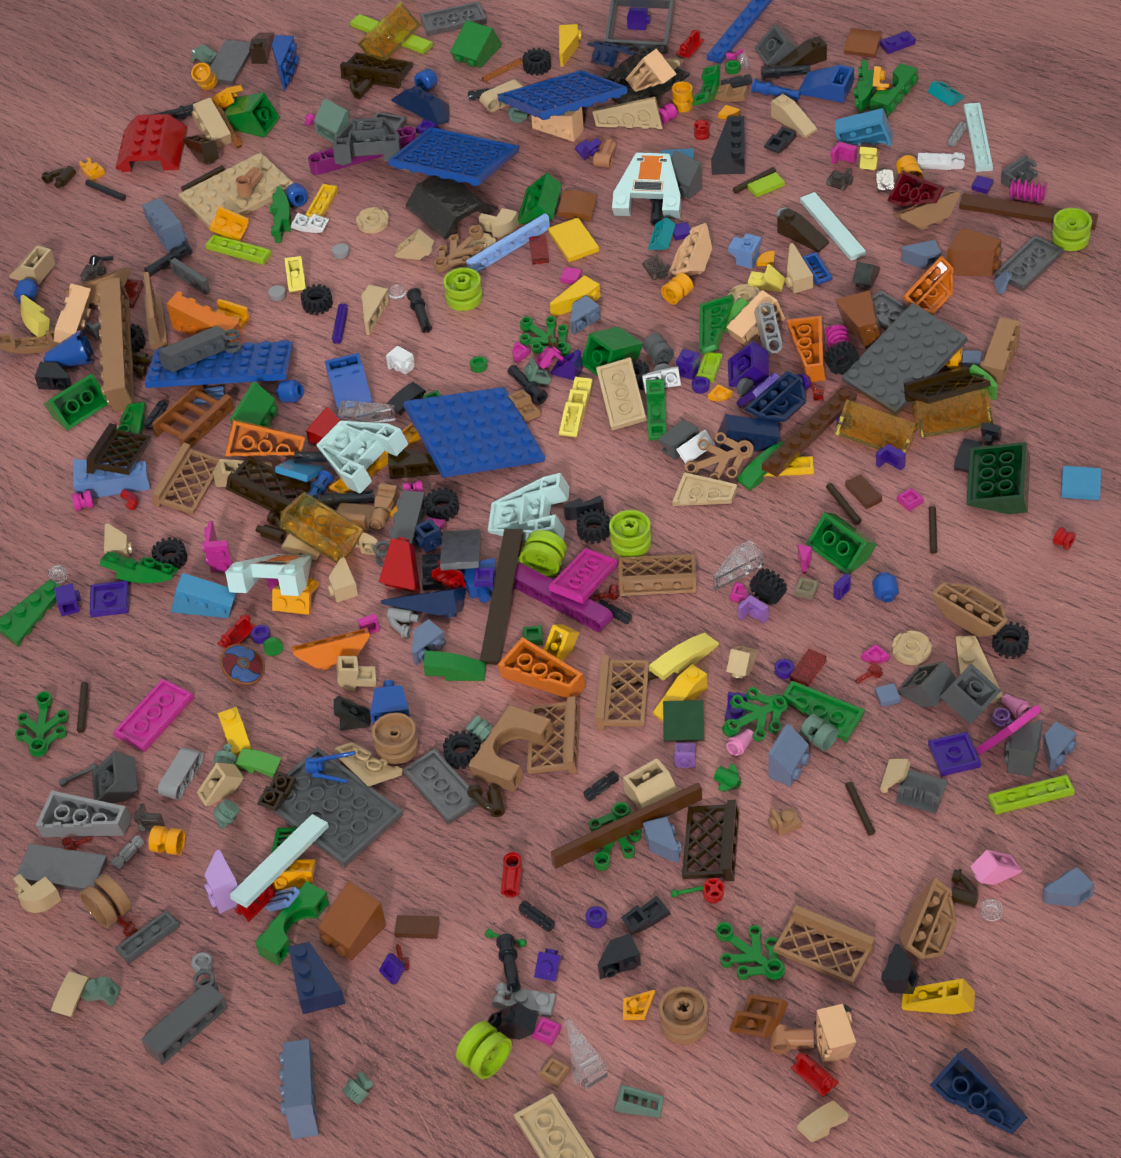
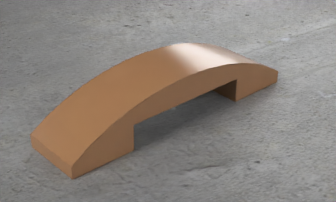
M55 330L46 331V336L13 338L12 333L0 334V349L11 353L32 354L45 352L59 343L54 342Z

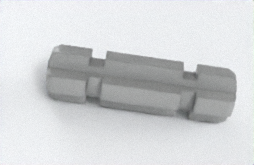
M959 122L957 124V127H955L947 140L948 146H956L966 130V123Z
M135 835L130 840L131 843L128 842L118 853V857L115 856L110 863L113 868L120 870L123 867V862L126 863L137 852V848L139 849L144 844L142 837Z

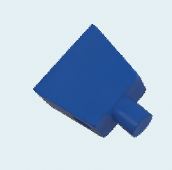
M494 558L479 561L478 568H494L496 576ZM475 568L459 569L464 574V582L469 597L472 599L479 598L482 603L488 602L491 599L490 595H492L493 587H474Z
M385 680L383 687L374 689L370 711L373 725L380 717L388 713H402L410 717L403 687L401 685L395 686L393 680Z

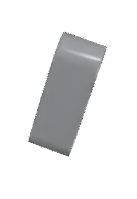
M765 302L755 308L754 314L762 348L768 351V355H773L782 349V340L774 307L772 304ZM762 307L767 309V316L761 313ZM766 325L771 326V333L766 332ZM770 342H773L775 344V351L770 349Z
M182 747L160 781L158 794L180 800L202 765L203 752Z

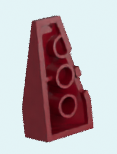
M902 170L887 201L897 206L935 204L938 202L944 187Z

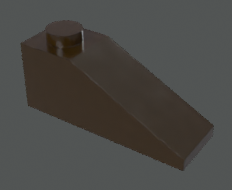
M258 33L251 39L249 51L252 64L268 63L274 33Z
M820 36L806 40L779 61L777 65L786 67L809 64L811 66L826 61L827 44Z
M200 135L183 138V142L198 161L212 164L214 160L219 159L216 140Z
M787 208L777 217V233L818 253L829 244V241L801 214Z
M403 449L397 456L388 453L390 479L440 475L430 455L408 449Z

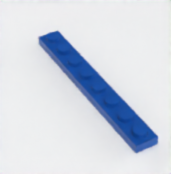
M751 0L709 51L707 60L721 64L727 57L726 53L733 50L773 0Z

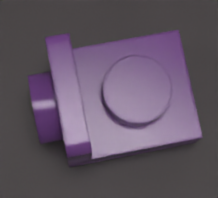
M750 595L746 600H742L739 603L738 618L743 620L750 614L754 619L765 623L769 619V606Z
M675 743V767H695L696 743Z

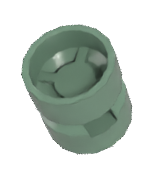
M816 714L810 715L800 729V736L809 742H813V745L822 751H827L834 744L839 733L837 728L829 723H825V720Z

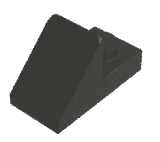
M339 695L333 699L334 715L340 718V730L368 728L370 726L369 709Z

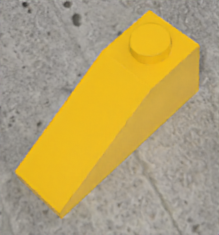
M578 24L559 25L560 67H564L579 47V40H582Z
M584 275L549 303L550 315L556 317L572 312L573 303L586 295L594 302L601 297L600 284Z
M691 664L677 677L653 711V715L663 721V701L696 700L708 689L707 673Z
M964 978L917 986L913 994H903L901 1008L906 1011L952 1015L974 1011L975 991Z

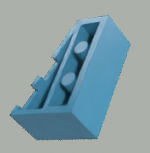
M883 108L836 119L835 134L838 142L850 145L887 143V146H892L893 132Z
M182 573L175 590L171 612L229 618L236 593L229 592L227 586Z

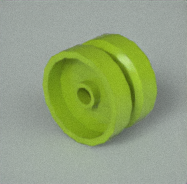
M1078 208L1060 210L1053 219L1052 242L1066 251L1084 249L1090 241L1091 216L1086 211Z
M457 268L446 274L443 286L446 303L450 308L457 311H467L474 309L482 302V284L477 271L471 268Z
M625 510L613 516L609 524L612 550L621 557H639L647 553L652 544L651 522L648 516L637 510Z
M535 530L529 534L519 557L520 563L545 576H555L566 555L567 545L557 534L546 530Z
M480 1021L460 1041L456 1051V1060L465 1067L470 1068L471 1072L480 1079H488L507 1060L511 1052L512 1041L501 1032H497V1029L487 1021Z

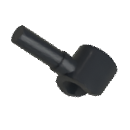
M92 255L89 264L99 266V261L113 260V256L99 257Z

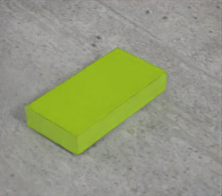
M775 172L749 183L748 190L758 198L785 186V181Z
M705 353L697 377H706L709 382L714 383L723 354Z

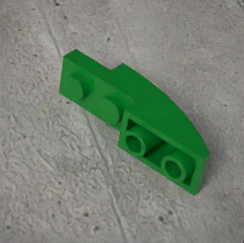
M861 60V67H858L859 81H857V88H854L855 108H858L859 114L864 113L869 107L870 99L874 96L875 86H873L874 70L868 69V60Z
M277 186L275 193L272 195L273 203L270 204V214H273L274 226H271V235L274 236L275 243H282L284 232H291L292 218L287 196L283 189Z
M107 552L100 559L99 565L117 571V579L135 583H158L172 580L179 571V568L173 567L171 564L161 563L150 557H143L140 562H137L133 558H125L114 552Z

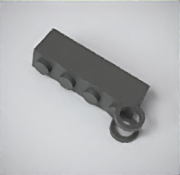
M214 326L158 350L161 366L175 372L224 350L228 353L238 352L242 349V344L240 342L228 343L227 340L239 338L240 331L237 329L224 330Z
M402 491L401 498L397 500L398 510L393 515L394 526L390 527V541L391 538L398 540V537L409 539V543L416 548L414 526L422 523L425 511L424 492ZM379 541L374 546L376 563L383 567L384 562H380L379 558L386 557L390 541ZM387 545V550L377 551L378 547Z
M207 969L198 971L193 977V983L196 987L194 994L186 1001L181 1002L171 1014L165 1016L156 1027L147 1031L141 1039L145 1050L161 1065L165 1064L228 1009L225 997L218 992V985L212 971ZM207 974L211 976V979H203L197 983L201 975Z

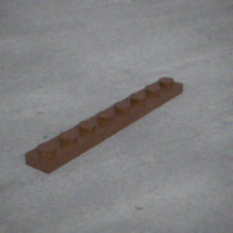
M841 387L762 463V470L778 477L839 415L843 414L856 401L857 394Z

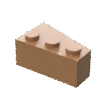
M1004 317L999 318L989 348L986 350L985 359L980 363V368L987 372L995 382L1003 383L1018 350L1020 321Z

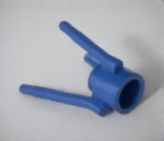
M351 751L323 757H308L305 760V770L307 774L312 773L313 778L347 783V779L320 772L325 770V761L352 756L356 752Z

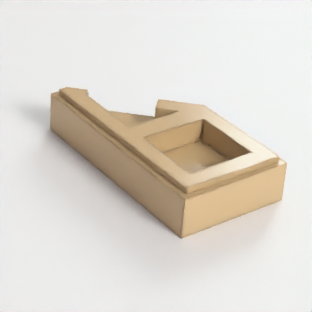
M889 759L880 787L882 793L888 792V788L894 784H900L906 780L911 764L909 759Z

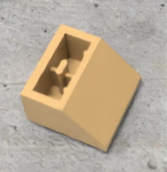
M36 246L26 254L9 277L19 281L28 278L39 285L56 264L52 250Z
M658 758L623 777L624 792L639 810L678 792L669 771Z

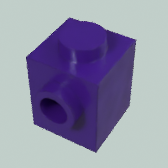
M629 7L627 14L628 29L646 30L647 25L651 22L648 8Z
M683 348L676 359V367L678 366L680 377L690 380L695 378L700 368V353Z
M73 583L54 588L61 616L80 612L78 601H81L79 590L74 589Z

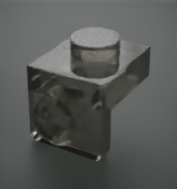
M881 168L876 171L877 192L892 191L894 188L893 169Z
M658 254L642 263L653 281L658 278L661 280L668 275L670 265L665 266Z
M140 803L138 810L134 814V821L137 823L139 831L151 832L155 825L165 826L161 814L147 813L145 804Z

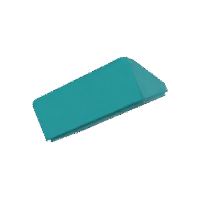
M932 81L928 90L929 94L948 106L955 105L965 97L941 81Z
M667 217L657 222L648 249H668L675 223Z

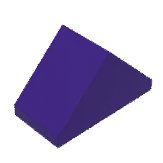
M579 349L563 357L562 361L558 360L550 373L554 376L574 381L575 377H578L583 370L581 351Z

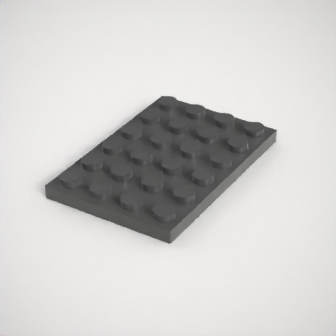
M912 303L841 378L842 381L897 416L909 403L905 400L904 383L937 374L968 339L961 332Z
M317 747L306 758L328 756V754ZM304 758L287 773V775L295 777L297 780L291 793L277 811H271L295 829L312 814L328 822L329 827L313 843L345 868L403 816V810L371 786L368 787L359 777L335 759L325 761V770L320 773L347 779V783L313 778L312 773L307 774L305 770L306 758Z

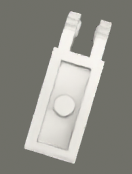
M918 153L920 169L951 170L962 169L965 166V155L963 153Z

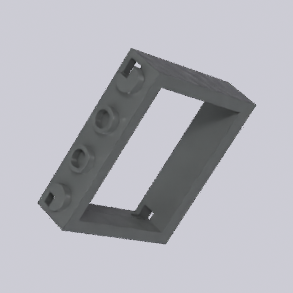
M611 0L604 42L629 47L631 52L647 53L657 49L661 54L668 53L675 0ZM618 6L669 9L664 42L613 39Z

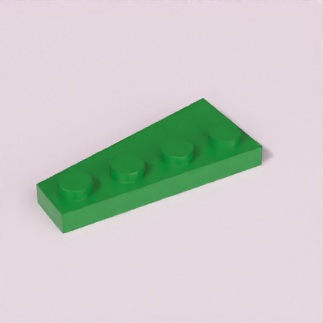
M733 294L700 304L699 350L701 354L712 352L719 348L735 300Z
M145 402L128 404L119 420L120 425L117 430L142 434L147 409Z
M52 579L48 580L0 618V633L19 647L25 635H29L32 632V627L37 621L40 622L46 610H50L57 602L54 588L60 585Z
M791 681L783 694L788 704L809 717L812 714H816L825 720V723H829L837 728L839 731L838 738L846 743L865 715V709L794 681Z

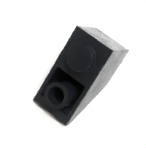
M39 363L35 374L38 389L65 390L72 386L69 375L58 363Z
M631 933L610 940L597 964L600 979L611 978L620 972L631 971L641 966L640 953Z
M895 944L892 952L889 954L888 963L882 972L881 980L889 993L913 994L920 976L900 945Z
M516 1003L491 1014L488 1018V1023L494 1026L497 1032H501L506 1037L520 1040L534 1034L538 1014L522 1004Z

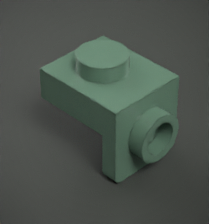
M201 43L198 48L195 47L193 49L191 62L194 63L198 59L210 66L217 53Z
M530 358L524 369L529 382L533 381L539 385H549L551 377L547 370L539 369L535 360Z
M108 976L89 979L82 998L87 1002L103 1000L109 1006L115 1004L121 988Z

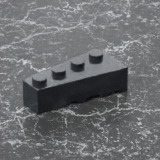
M744 116L727 117L711 158L712 175L745 174Z

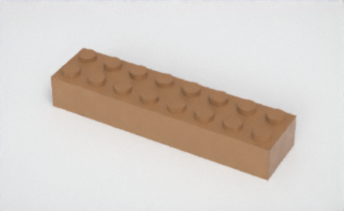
M120 278L99 281V289H97L98 298L100 299L98 309L101 313V316H98L101 326L99 336L102 340V343L99 344L102 353L100 363L103 367L101 378L104 382V385H101L102 394L106 395L108 406H111L114 412L125 410L128 404L135 403L129 297Z

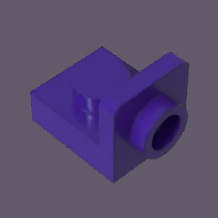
M728 692L725 722L728 719L737 720L747 715V710L735 709L730 705V700L734 695H740L744 701L748 702L746 694Z

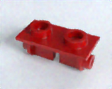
M692 30L689 38L680 45L676 55L690 58L704 42V39L700 38L699 30Z
M439 560V567L431 572L432 578L439 582L442 581L443 584L452 589L458 586L466 588L464 574L457 569L442 571Z
M247 614L241 615L235 625L225 634L221 635V639L217 644L223 648L233 644H241L249 636L252 629L256 627V625L250 622L251 617Z
M271 884L247 908L238 903L235 909L236 913L239 915L243 914L246 920L250 922L270 902L269 900L275 897L276 890Z
M800 1052L795 1058L797 1062L791 1066V1069L822 1097L839 1084L833 1076L807 1053L803 1054Z

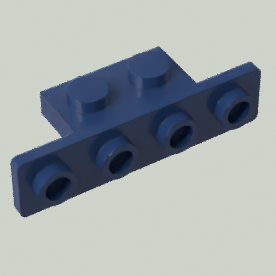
M599 41L587 43V46L595 48L591 60L595 64L614 67L617 53L634 56V52L629 51L630 48L626 46Z

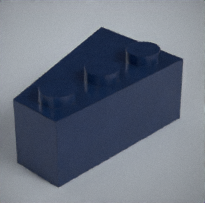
M725 414L717 432L724 433L727 438L738 443L743 440L749 441L753 445L754 452L765 451L777 444L780 439L778 421ZM720 435L718 441H723L724 436ZM715 440L716 447L726 452L733 450V448L726 444H718ZM746 446L742 447L741 452L745 453L748 448Z
M305 942L289 946L302 1013H311L345 1004L341 988L311 943Z

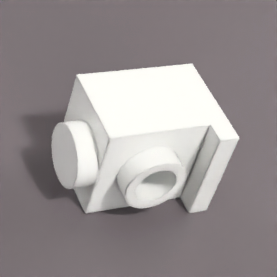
M396 346L386 355L387 366L390 370L394 368L396 371L406 375L415 367L413 354L399 346Z

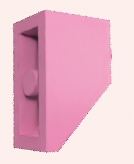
M986 850L970 866L975 873L974 876L977 881L990 885L998 884L1023 871L1012 855L992 850Z

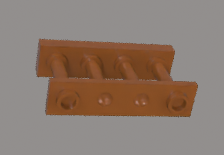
M194 385L152 423L155 436L158 437L166 431L179 439L180 446L183 443L190 444L191 449L234 410L232 398L225 394L218 400L206 394L203 385ZM200 398L213 406L206 411L192 402ZM189 409L201 415V417L193 421L183 416V414ZM178 420L189 426V428L181 432L171 425Z

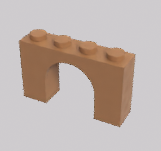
M509 705L506 711L501 714L497 724L491 729L485 742L481 744L475 757L470 760L469 768L473 778L489 784H495L497 787L514 793L524 778L521 766L498 757V752L503 745L516 739H524L545 746L554 732L551 719Z

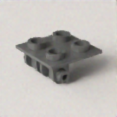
M908 770L906 780L903 781L902 785H899L896 803L936 814L948 780Z

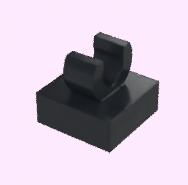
M982 423L981 434L984 437L985 445L992 446L994 439L1000 441L1002 435L1001 426Z

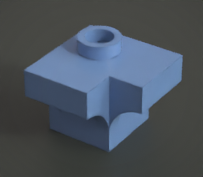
M746 233L743 238H733L728 246V252L736 258V265L751 269L754 267L759 257L762 237Z

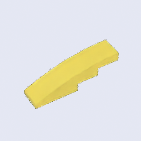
M575 377L573 388L570 389L568 402L565 404L559 436L577 438L588 406L593 379Z
M706 633L699 634L664 653L649 665V670L664 681L672 673L679 674L688 665H696L719 646V642Z

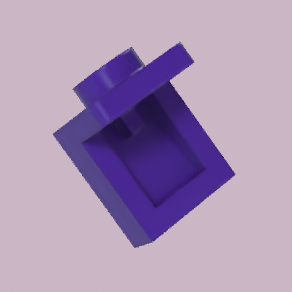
M598 138L590 143L588 140H584L575 147V150L586 160L599 151L598 148L601 141Z
M890 444L879 449L876 453V466L879 468L885 462L899 470L905 467L906 453Z
M546 948L545 952L539 951L534 974L535 978L557 982L560 960H563V956L558 955V950Z

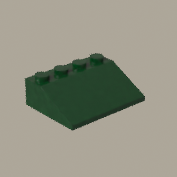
M1026 442L970 448L967 488L968 506L1005 514L1028 513L1030 454Z

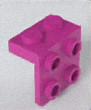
M208 521V526L204 528L206 540L202 542L203 552H206V564L210 566L211 572H226L233 564L228 541L217 540L213 521Z

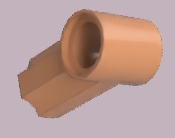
M612 139L603 141L599 152H595L593 159L595 167H612L613 155L617 148L616 143Z
M253 167L245 175L239 176L236 179L237 191L240 197L246 198L252 195V188L263 178V172L259 168Z
M778 1024L769 1036L770 1050L775 1054H785L790 1049H814L813 1028L789 1029L786 1025Z

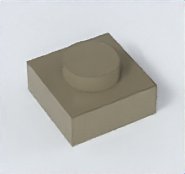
M800 577L794 590V596L813 600L819 587V581Z

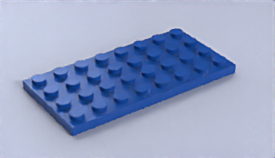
M293 341L246 342L242 344V349L238 352L228 353L224 350L175 372L161 366L158 351L164 348L161 347L154 351L145 379V387L157 388L287 380L294 348Z

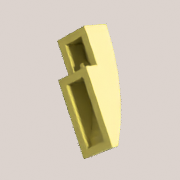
M21 295L20 312L26 327L37 337L46 335V331L49 330L50 319L44 315L45 309L25 295Z

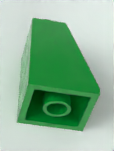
M466 20L450 53L458 63L463 62L470 67L482 68L502 46V43L493 28Z
M264 92L237 97L234 103L221 116L229 130L259 137H266L280 119V116Z
M620 327L589 333L582 357V365L598 376L596 367L630 357L632 361L633 359L637 360L643 343Z

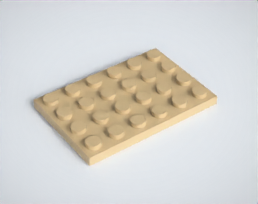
M260 152L179 193L178 197L209 228L219 206L245 216L272 202V195L275 193L277 186H280L285 192L286 188L293 182ZM253 167L259 168L263 172V178L252 188V195L246 198L240 197L237 191L236 179L239 176L245 175Z

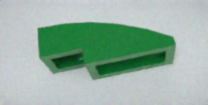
M425 651L423 666L425 676H445L446 681H485L486 663L454 653Z

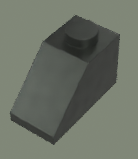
M857 261L852 282L857 283L856 287L867 289V286L873 287L881 267Z

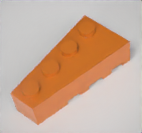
M177 291L167 303L173 329L193 336L218 326L224 330L237 329L240 331V336L242 335L239 321L221 312L217 314L211 307L207 305L203 307L197 304L196 300L191 297L189 299L183 297V293ZM235 339V340H227V341H228V343H229V342H236L237 339Z
M822 316L786 320L789 336L804 374L809 376L811 382L826 381L824 359L825 336Z
M232 419L224 455H294V451L302 452L305 437L300 434Z
M523 637L497 664L502 678L564 698L572 696L577 698L586 688L584 676L581 672Z

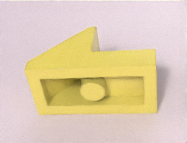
M860 147L861 169L876 170L880 153L877 148Z
M302 257L284 258L289 293L303 291V289H306Z
M770 264L767 265L765 273L751 271L748 280L750 287L755 286L760 290L782 292L785 278Z

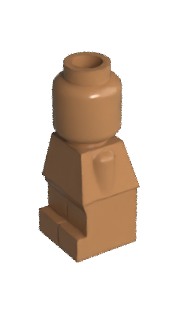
M380 483L378 493L375 496L374 510L370 516L371 528L380 530L385 526L388 516L396 506L399 498L396 485Z

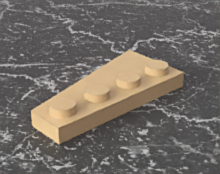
M656 97L597 108L592 111L596 127L622 126L626 128L663 129Z
M956 636L955 644L959 676L970 664H973L999 688L976 636ZM1002 692L991 703H1001L1003 698Z

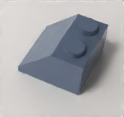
M789 724L785 725L768 753L769 778L791 787L794 781L800 778L802 768L809 763L811 754H809V744Z

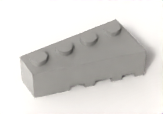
M51 790L36 823V827L42 837L124 836L132 817L126 806Z

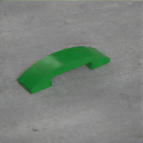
M719 64L703 69L701 75L703 85L700 93L694 96L693 106L711 102L716 97L720 82Z
M664 379L646 380L649 441L658 440L667 433Z
M785 441L769 447L758 455L739 475L737 482L750 491L763 482V476L768 472L762 470V463Z

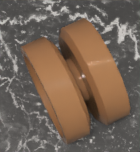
M388 713L374 723L372 738L375 752L379 759L383 758L388 761V764L398 765L410 761L416 755L419 749L415 723L409 716L402 713Z
M101 874L94 880V887L86 886L79 892L80 899L86 909L106 928H110L117 922V915L124 916L132 909L131 902L125 892L106 874Z
M684 986L673 988L665 993L659 1005L660 1026L665 1037L673 1043L681 1045L692 1044L702 1039L707 1032L709 1024L706 998L696 989Z

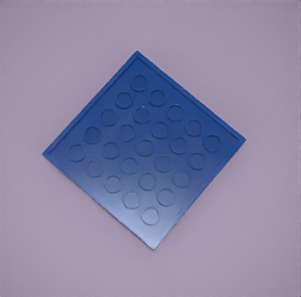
M578 70L500 93L497 96L498 101L506 105H510L541 120H548L550 116L564 115L567 111H577L583 106L590 107L596 102H607L610 98H620L628 92L626 86L587 71Z
M430 127L389 158V166L478 186L519 152V145Z
M505 387L404 401V408L442 478L544 462V453L518 409L509 399V394Z

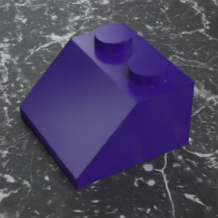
M754 341L728 359V380L731 387H737L739 381L745 377L751 379L754 384L753 386L769 376L768 351Z

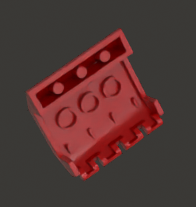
M169 114L137 115L123 132V139L115 168L122 170V172H131V161H161L163 171L179 170L184 148L183 138H186L187 126Z

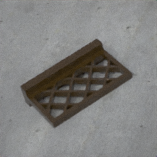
M357 52L348 62L340 64L341 79L348 80L349 75L356 74L359 76V82L370 77L373 79L372 84L398 89L401 86V80L413 67V62Z
M963 366L904 383V394L907 402L919 400L930 404L989 387L991 383L987 379L971 374L970 367Z
M109 423L87 456L86 473L94 474L96 470L130 475L151 442V436L117 430V424Z
M250 456L244 460L234 473L231 472L228 475L226 490L269 511H276L278 515L288 520L294 517V511L311 489L310 485L298 479L275 472V468ZM250 463L256 466V468L248 469L247 465ZM268 472L272 474V476L264 477L263 473ZM259 473L260 478H252L250 474ZM239 475H247L248 479H245ZM285 480L289 484L280 485L279 481ZM275 481L276 485H267V482ZM255 483H263L264 487H261ZM295 488H301L305 491L297 493ZM291 489L292 493L284 494L283 490ZM277 490H279L280 495H278V494H276V493H274V492H272V491H277ZM295 498L296 502L294 503L288 499Z
M727 800V804L688 806L682 869L683 879L725 877L726 881L735 880L740 813L736 800ZM716 812H724V815L719 820L713 817ZM693 813L704 814L698 821L693 819ZM710 819L714 824L706 830L701 825ZM718 827L723 830L718 837H714L711 834ZM699 828L703 833L695 839L691 836V833ZM708 836L713 841L704 847L700 842ZM718 844L721 850L714 855L709 850ZM697 845L702 850L693 856L690 850ZM707 854L711 859L703 865L699 859ZM717 862L720 865V870L710 871L708 867ZM694 863L700 866L695 872H688V868Z

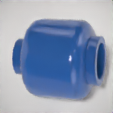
M428 68L421 70L414 77L415 85L421 87L424 91L434 88L438 81L436 73Z
M292 183L286 188L285 194L289 204L294 207H301L307 202L308 193L303 185Z
M28 278L20 280L14 291L17 301L20 303L21 295H25L34 302L39 291L37 283Z
M295 379L281 381L276 389V395L283 403L298 402L304 394L303 385Z
M889 572L877 574L876 578L872 581L875 598L882 600L884 603L893 601L899 594L897 579Z

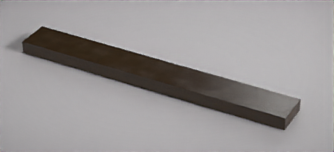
M504 529L480 661L486 664L497 665L501 661L523 542V529Z

